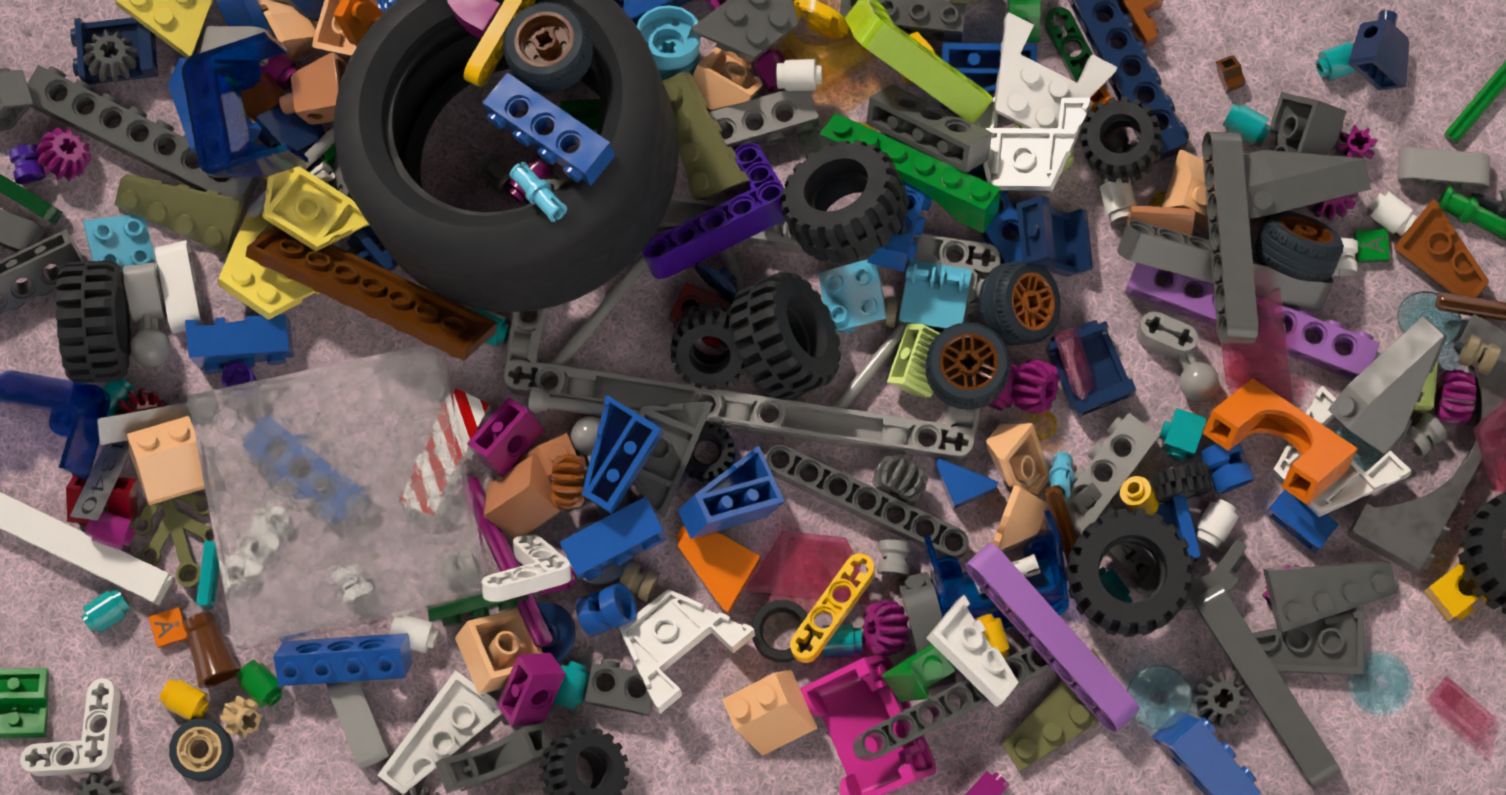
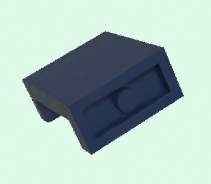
M81 18L74 19L75 28L70 30L72 45L77 50V58H73V71L75 76H79L81 81L89 85L102 83L99 79V74L92 76L89 73V66L85 65L83 57L87 54L85 52L86 43H93V34L104 37L103 32L105 29L109 31L110 36H113L119 30L122 33V38L130 37L133 44L132 47L137 49L138 56L135 58L136 68L129 70L128 79L119 75L118 81L159 77L155 34L134 18L88 23L83 22ZM108 77L103 83L113 82L112 78Z
M1042 195L1016 203L1021 258L1024 264L1038 265L1046 268L1049 272L1066 277L1092 270L1093 262L1087 210L1078 209L1072 212L1057 210L1050 207L1049 197Z
M1093 320L1080 326V331L1069 335L1068 332L1057 334L1050 339L1051 343L1046 348L1052 366L1057 367V374L1060 375V385L1075 419L1132 397L1137 390L1132 378L1128 379L1108 333L1109 326L1107 321L1098 324L1097 320Z

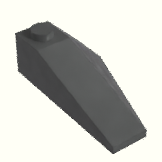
M1281 92L1271 120L1270 132L1276 133L1275 149L1268 150L1328 155L1343 128V121L1347 111L1319 100Z
M1260 150L1243 154L1249 219L1371 190L1364 158Z

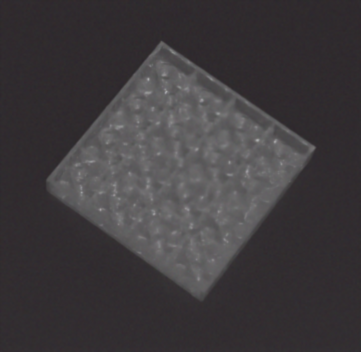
M425 344L188 395L235 648L247 650L427 611V609L483 595L482 579L490 575L444 351Z

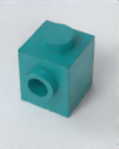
M1176 408L1171 421H1164L1159 439L1164 440L1161 449L1168 451L1167 456L1179 461H1185L1186 458L1192 459L1198 447L1207 418Z

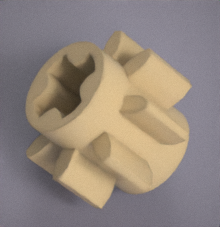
M236 696L235 701L224 704L225 708L220 720L227 723L224 729L232 736L237 734L242 738H246L247 733L258 730L257 727L263 714L255 711L258 706L257 702L250 698L245 700L240 696Z

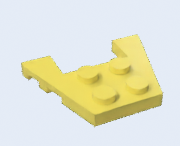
M263 212L255 218L249 217L246 213L218 278V286L267 320L302 303V299L314 293L320 294L300 282L285 277V275L268 267L261 266L258 262L245 257L247 246L273 226V224L263 218Z

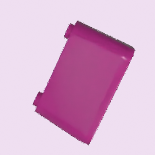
M887 656L864 657L800 688L810 713L815 717L823 718L847 776L841 779L840 795H887L936 773V763L924 735L869 762L862 761L854 753L853 742L860 733L912 707L910 701L900 702L882 677V674L895 667ZM895 722L893 725L895 735L899 738H904V727L902 724ZM866 737L865 746L867 750L875 753L877 750L876 741L871 737Z

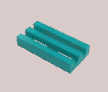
M204 541L196 604L205 609H213L215 607L222 547L214 541Z

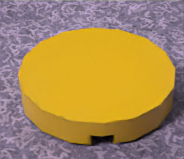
M795 0L793 3L798 20L800 21L801 17L807 20L806 26L819 34L833 39L839 38V36L845 38L850 30L844 16L819 1Z

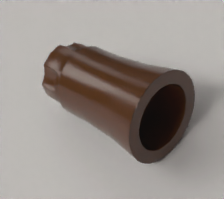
M201 612L184 620L183 627L187 634L186 641L194 662L198 687L210 688L235 678L241 669L232 656L211 612Z

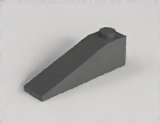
M1422 316L1352 380L1328 410L1347 429L1386 455L1390 450L1394 449L1407 433L1412 420H1409L1416 402L1420 403L1423 396L1421 390L1428 374L1434 370L1447 336L1431 321Z

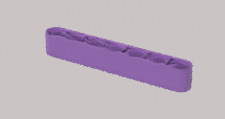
M988 543L965 564V570L972 580L1109 731L1117 733L1139 712L1140 709L1135 699L998 547Z

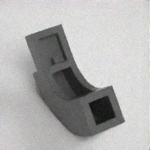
M1236 539L1212 572L1205 576L1194 578V584L1189 592L1190 596L1181 610H1195L1196 608L1191 600L1218 582L1227 593L1230 592L1239 579L1229 572L1232 570L1237 573L1247 557L1242 553L1247 546ZM1157 562L1136 589L1138 593L1146 598H1149L1156 591L1160 582V568Z
M928 572L897 579L899 592L906 615L908 616L915 653L931 645L926 637L943 618L934 585L931 583ZM955 672L928 687V689L956 683Z
M544 722L520 728L510 735L481 748L443 758L436 762L435 765L446 793L458 790L462 792L489 783L546 758L543 752L546 748L551 747V740Z

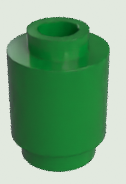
M251 660L244 665L236 676L240 681L239 686L261 708L267 705L269 707L274 706L284 695L282 692L284 686H278L277 677L263 663H258L256 660Z

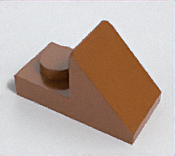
M1120 0L1118 5L1123 14L1127 13L1134 26L1133 31L1138 40L1142 41L1146 49L1155 45L1159 29L1153 17H1147V14L1161 8L1164 0Z

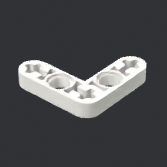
M526 534L524 536H517L513 540L514 557L524 566L484 577L482 579L483 598L487 601L500 602L563 585L571 580L570 562L538 535Z
M101 678L95 680L87 691L82 740L29 745L21 754L20 762L22 767L32 775L39 777L99 773L108 769L114 759L121 697L119 688L108 679ZM105 689H107L109 694L104 695L102 700L99 699V694H104ZM100 718H106L107 725L105 729L95 733L93 727L96 721ZM99 750L100 752H102V756L96 757V761L94 762L92 760V756H96ZM66 751H73L74 757L71 763L61 766V756ZM39 755L45 759H50V762L39 760L36 762V766L32 764V760H37Z

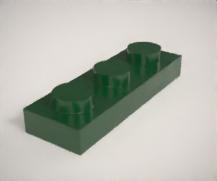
M482 594L427 609L430 622H442L443 627L461 624L462 617L471 616V619H478L490 616L489 610L499 608V612L518 608L517 602L528 600L529 597L527 594L505 601L491 602L485 600Z

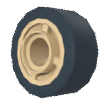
M192 719L182 724L173 734L169 744V758L174 768L182 776L198 782L211 781L221 776L229 768L234 756L233 742L229 733L218 723L207 719ZM200 742H206L209 746L208 754L201 759H197L194 755L195 746Z

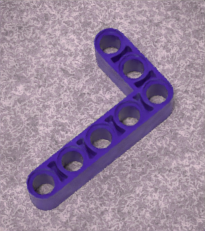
M746 143L734 151L737 156L735 161L741 171L746 172L750 180L744 183L749 191L651 238L642 253L651 274L655 278L665 279L785 220L781 211L782 202L780 200L784 187L757 144Z

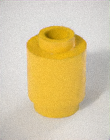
M1135 476L1127 479L1122 484L1120 497L1129 512H1134L1136 508L1146 510L1145 514L1151 516L1157 512L1159 502L1156 501L1154 489L1147 479Z
M993 614L975 618V621L980 620L986 630L983 634L991 647L997 648L1004 659L1008 658L1009 653L1007 649L1010 646L1001 618H994Z
M171 678L159 696V701L164 704V708L188 721L196 718L202 719L210 706V702L207 701V693L181 679L176 681Z

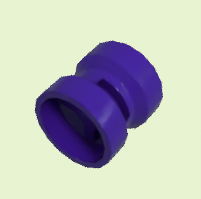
M24 144L9 150L10 162L15 165V170L13 171L15 183L29 184L43 180L46 177L44 166L38 165L39 156L36 155L37 144Z
M237 362L230 364L224 369L221 377L222 384L231 398L239 402H245L255 397L259 385L249 366Z

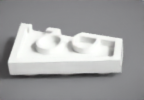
M963 595L954 603L926 639L995 707H998L1005 701L1019 682L999 650L992 648L983 634L986 630L980 620H974L967 608L970 603L965 595Z

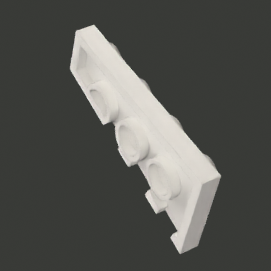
M455 670L377 776L400 793L405 794L436 768V762L451 756L502 714L497 707L498 701L487 693L478 695L475 685Z

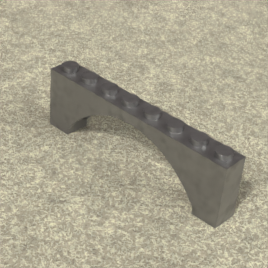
M1475 314L1467 321L1453 348L1461 353L1468 338L1473 334L1480 337L1482 342L1487 345L1494 344L1501 347V352L1488 376L1478 373L1477 368L1471 365L1467 366L1469 373L1476 380L1475 386L1477 390L1475 395V430L1464 460L1456 472L1443 485L1425 496L1393 506L1374 508L1366 504L1361 509L1347 534L1348 537L1413 574H1416L1421 568L1427 570L1435 556V553L1431 551L1436 541L1441 543L1449 532L1451 526L1446 523L1451 514L1457 515L1464 505L1466 499L1462 497V494L1466 487L1472 488L1478 480L1481 471L1477 470V467L1482 459L1487 461L1493 453L1496 444L1492 441L1496 433L1502 434L1506 429V332Z

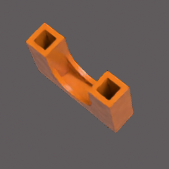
M1254 378L1212 410L1203 431L1204 435L1228 451L1245 437L1254 433H1269L1290 442L1299 451L1301 456L1291 464L1281 487L1307 505L1348 471L1358 449Z

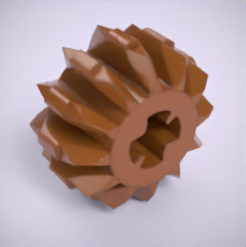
M565 454L556 456L553 460L551 502L554 507L572 509L580 508L583 505L585 497L582 495L586 479V461L583 457Z

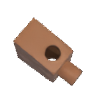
M332 52L294 72L291 76L292 93L279 98L282 111L286 115L296 112L299 117L312 125L334 121L336 98L348 63L335 52Z

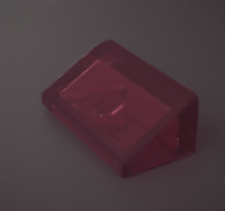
M1072 327L1056 333L1054 338L1070 388L1082 400L1087 397L1094 386V379L1078 329Z
M1447 675L1425 699L1475 743L1484 737L1497 719Z

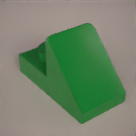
M931 644L882 674V677L900 702L924 700L929 698L928 687L955 672V666Z

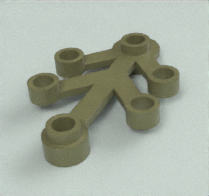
M189 493L152 505H148L147 502L140 516L136 517L132 523V527L136 528L135 533L140 536H146L152 531V519L161 504L163 505L165 516L149 546L142 550V561L152 566L157 565L162 558L161 550L171 534L180 563L176 570V579L185 588L197 587L199 585L201 567L193 562L184 529L203 538V541H208V532L215 530L218 533V537L214 542L218 544L222 541L223 534L216 526H206L179 512L175 499L194 507L195 512L200 516H207L212 513L214 509L212 500L206 496L199 497ZM201 501H208L209 508L206 511H199L198 505ZM142 520L147 521V529L138 531L137 524ZM150 550H155L157 553L153 561L146 560V554ZM189 570L196 572V578L193 581H186L185 574Z

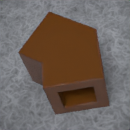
M1234 55L1216 61L1217 73L1225 93L1244 87L1246 80L1242 73V67Z

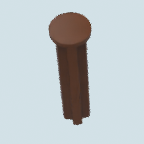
M1443 292L1439 293L1436 297L1435 307L1439 311L1469 316L1475 314L1482 318L1506 321V302Z
M1054 485L1046 488L1044 494L1066 561H1068L1070 552L1078 538L1060 486Z

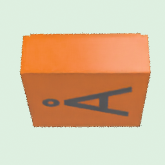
M180 607L148 617L158 648L186 640L187 634L183 627L184 617Z

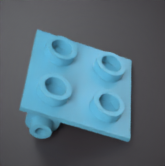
M130 214L83 220L92 261L112 260L120 265L122 272L124 266L156 262L146 219Z
M868 259L818 272L824 305L827 304L830 310V317L834 320L837 327L835 329L836 332L852 333L857 326L887 319L878 265L867 263Z
M909 260L899 321L924 324L925 326L943 329L954 324L963 323L972 270Z

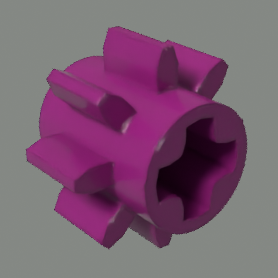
M1353 125L1350 135L1346 132L1341 133L1339 139L1344 144L1338 146L1337 152H1344L1346 157L1364 158L1365 156L1368 159H1372L1375 153L1369 148L1374 147L1378 140L1371 139L1368 134L1369 128L1363 131L1358 130L1357 126ZM1354 140H1356L1358 145H1363L1361 150H1358L1356 145H1351Z

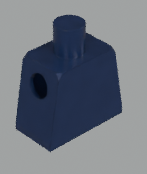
M1382 10L1379 12L1378 20L1363 22L1359 26L1348 62L1351 67L1377 90L1406 87L1409 39L1396 27L1398 15L1391 10Z
M280 105L258 115L254 121L262 128L258 139L271 153L275 150L292 162L300 159L326 134L321 123L308 124L296 112L286 115ZM319 157L306 171L309 172L323 162L322 159Z

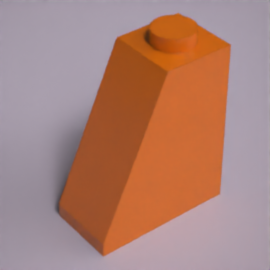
M683 524L676 537V540L679 541L677 545L679 552L723 613L729 615L760 563V556L719 532L690 539Z

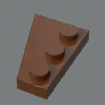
M1434 198L1394 247V249L1453 294L1477 298L1490 282Z

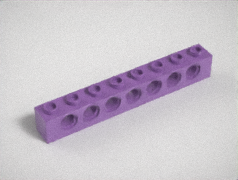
M1136 262L1124 293L1217 328L1213 283ZM1165 275L1170 279L1171 285L1168 287L1159 286L1156 283L1155 277ZM1194 286L1199 289L1201 296L1199 298H1190L1186 294L1185 288ZM1256 296L1257 312L1260 315V320H1258V336L1255 343L1354 380L1374 361L1380 343L1374 341L1372 335L1362 331L1353 333L1343 329L1344 326L1337 321L1327 319L1324 322L1314 318V314L1302 308L1293 310L1283 306L1284 303L1281 301ZM1283 320L1287 322L1290 331L1287 333L1279 332L1275 327V321ZM1311 331L1316 333L1320 343H1309L1305 339V332ZM1335 344H1345L1349 348V355L1342 356L1338 354L1335 350Z

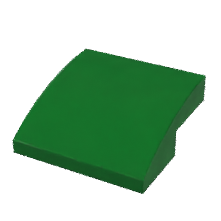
M47 668L0 669V738L47 737L49 671Z

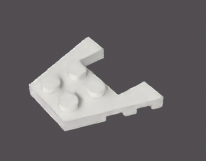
M1007 13L1003 25L1004 35L1001 42L1000 68L997 75L993 112L1027 129H1058L1062 98H1090L1116 72L1117 67L1091 55L1076 83L1021 55V51L1034 25L1011 13Z
M1062 98L1058 129L997 128L998 114L993 112V100L975 122L976 125L992 132L989 159L983 163L987 182L999 187L1000 190L1053 191L1080 134L1083 122L1086 121L1087 114L1092 108L1090 98Z
M1322 386L1316 393V398L1311 407L1307 409L1306 414L1325 426L1335 417L1328 409L1336 398ZM1290 442L1274 468V474L1282 482H1284L1291 464L1301 456L1299 451ZM1391 450L1367 472H1364L1352 460L1348 471L1307 506L1320 517L1409 477L1411 469Z
M670 589L665 590L636 614L635 621L619 628L627 649L659 713H662L682 696L681 689L663 672L706 636L712 633L732 653H735L755 636L754 629L745 623L743 625L732 621L730 616L721 612L716 614L703 607V604Z

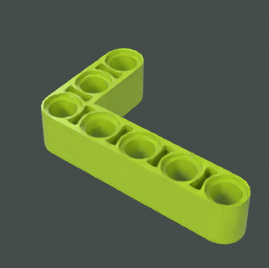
M858 0L846 15L845 20L854 38L863 47L962 118L975 124L994 100L983 88L894 25L887 10L877 0Z

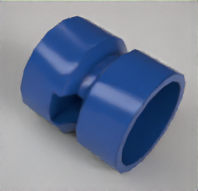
M1240 442L1229 451L1219 444H1214L1200 452L1203 463H1207L1208 470L1213 472L1210 478L1217 495L1240 488L1255 480L1249 463L1242 461L1245 453Z
M622 583L606 587L600 592L595 591L582 596L576 602V613L583 630L593 637L611 630L612 627L618 628L635 621L636 618L635 600L630 590Z

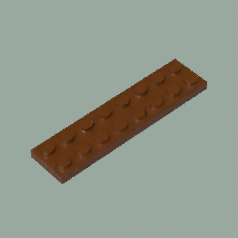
M273 226L247 246L245 257L258 262L261 266L268 267L291 280L300 282L316 292L323 293L343 305L350 306L366 314L370 318L392 326L397 331L404 332L425 344L434 346L454 358L466 360L496 333L498 322L333 244L314 251L283 230Z

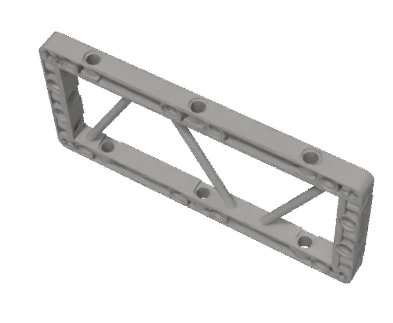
M546 179L551 186V191H555L566 182ZM672 196L666 214L657 231L661 234L722 203L704 200L696 201V199ZM786 220L740 242V244L753 245V242L778 246L780 250L805 253L796 239L790 235L791 230ZM922 233V236L916 235L914 242L918 243L915 261L972 270L963 323L968 322V319L972 316L981 317L979 310L981 285L987 274L993 268L1000 265V253L997 248L986 243L939 237ZM730 247L720 252L726 269L737 278L733 285L738 292L741 291L742 288L747 286L732 248ZM950 251H957L962 255L963 259L953 263L946 258V254ZM969 253H973L971 265H967ZM643 254L550 364L538 362L540 341L544 340L549 308L534 311L538 314V318L535 322L529 324L522 321V317L526 312H513L506 351L504 380L508 389L517 395L530 397L531 386L533 387L531 380H534V373H536L535 385L538 388H543L542 383L547 377H556L559 380L558 385L554 389L547 390L544 388L543 392H549V396L604 404L605 397L608 395L627 408L641 410L643 405L710 400L716 406L709 413L706 422H709L710 425L716 423L723 428L951 461L967 459L973 448L980 408L966 410L948 405L945 424L846 409L899 345L907 325L906 322H900L831 407L718 389L708 390L705 387L700 389L692 385L566 367L567 362L648 267ZM867 255L859 257V261L868 259ZM983 256H989V264L986 267L982 266ZM969 362L964 363V366L967 367V370L972 369V366L969 365ZM519 372H523L526 379H521L519 384H515L512 377H517ZM766 410H774L778 414V419L772 423H766L761 419V414ZM924 433H929L934 436L936 443L933 446L925 447L919 443L918 437ZM942 435H946L945 442H947L945 443L944 450L939 449ZM956 438L962 439V444L967 446H963L961 451H956L955 445L949 443H955Z

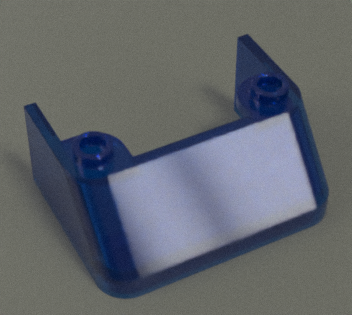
M267 32L192 55L182 66V78L198 165L203 172L210 176L267 177L309 163L307 156L287 144L272 149L265 145L251 148L241 92L249 90L258 84L261 78L259 61L288 52L287 46Z
M14 370L0 373V404L3 402L51 411L49 417L50 429L55 434L67 438L59 468L83 481H87L100 442L98 419L107 417L111 403L109 393L95 384H76L71 380Z
M1046 510L1044 515L1047 535L1029 540L1023 549L1024 558L1032 554L1035 555L1041 574L1027 577L1026 579L1060 616L1069 607L1063 546L1050 510ZM925 536L924 541L930 578L934 585L942 617L945 616L960 597L965 595L970 603L967 608L974 619L983 615L993 614L994 618H1001L1004 628L1013 627L1014 625L985 593L979 595L972 578L967 572L962 573L960 562L953 557L937 558L931 536Z

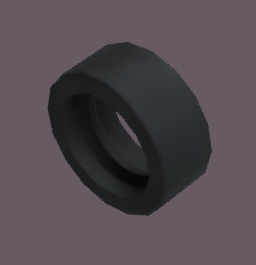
M774 600L763 605L755 614L752 622L755 636L752 640L757 651L766 659L774 662H790L795 660L791 649L777 650L767 644L763 636V626L765 621L776 613L793 615L798 620L799 625L803 623L808 614L797 603L789 600ZM810 628L807 630L810 631L811 637L808 640V642L805 644L800 642L798 644L800 648V653H802L804 650H807L809 647L810 641L812 639V630Z

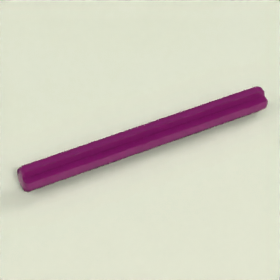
M470 476L462 480L460 487L500 572L519 567L502 530L484 517L486 496L478 479ZM532 593L528 594V600L517 602V609L534 645L537 648H542L549 645L553 638Z

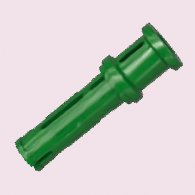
M1448 185L1438 201V205L1442 210L1459 218V222L1462 224L1470 222L1506 241V219L1479 206L1476 198L1472 197L1469 199L1455 192L1453 186Z

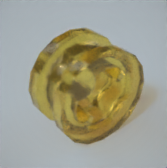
M1045 411L1043 414H1033L1029 420V423H1033V426L1039 422L1040 418H1046V423L1048 421L1051 422L1052 427L1047 428L1045 434L1039 433L1040 428L1035 429L1038 440L1041 441L1053 437L1057 430V419L1049 411Z

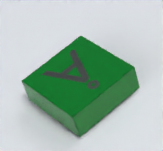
M1387 229L1355 230L1354 240L1358 241L1357 263L1388 262L1390 260Z

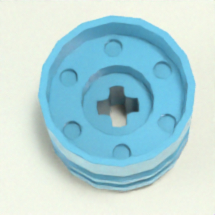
M671 5L658 6L647 11L637 24V28L642 33L651 50L662 81L681 72H690L693 76L697 65L700 63L701 36L696 39L689 34L691 28L698 23V20L687 10Z

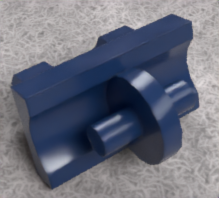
M370 225L352 233L348 239L347 245L350 247L347 250L348 252L390 272L398 266L387 250L382 252L376 246L381 241Z

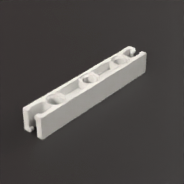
M0 492L1 530L160 606L174 579L169 573L128 553L94 542L92 537L85 535L84 532Z

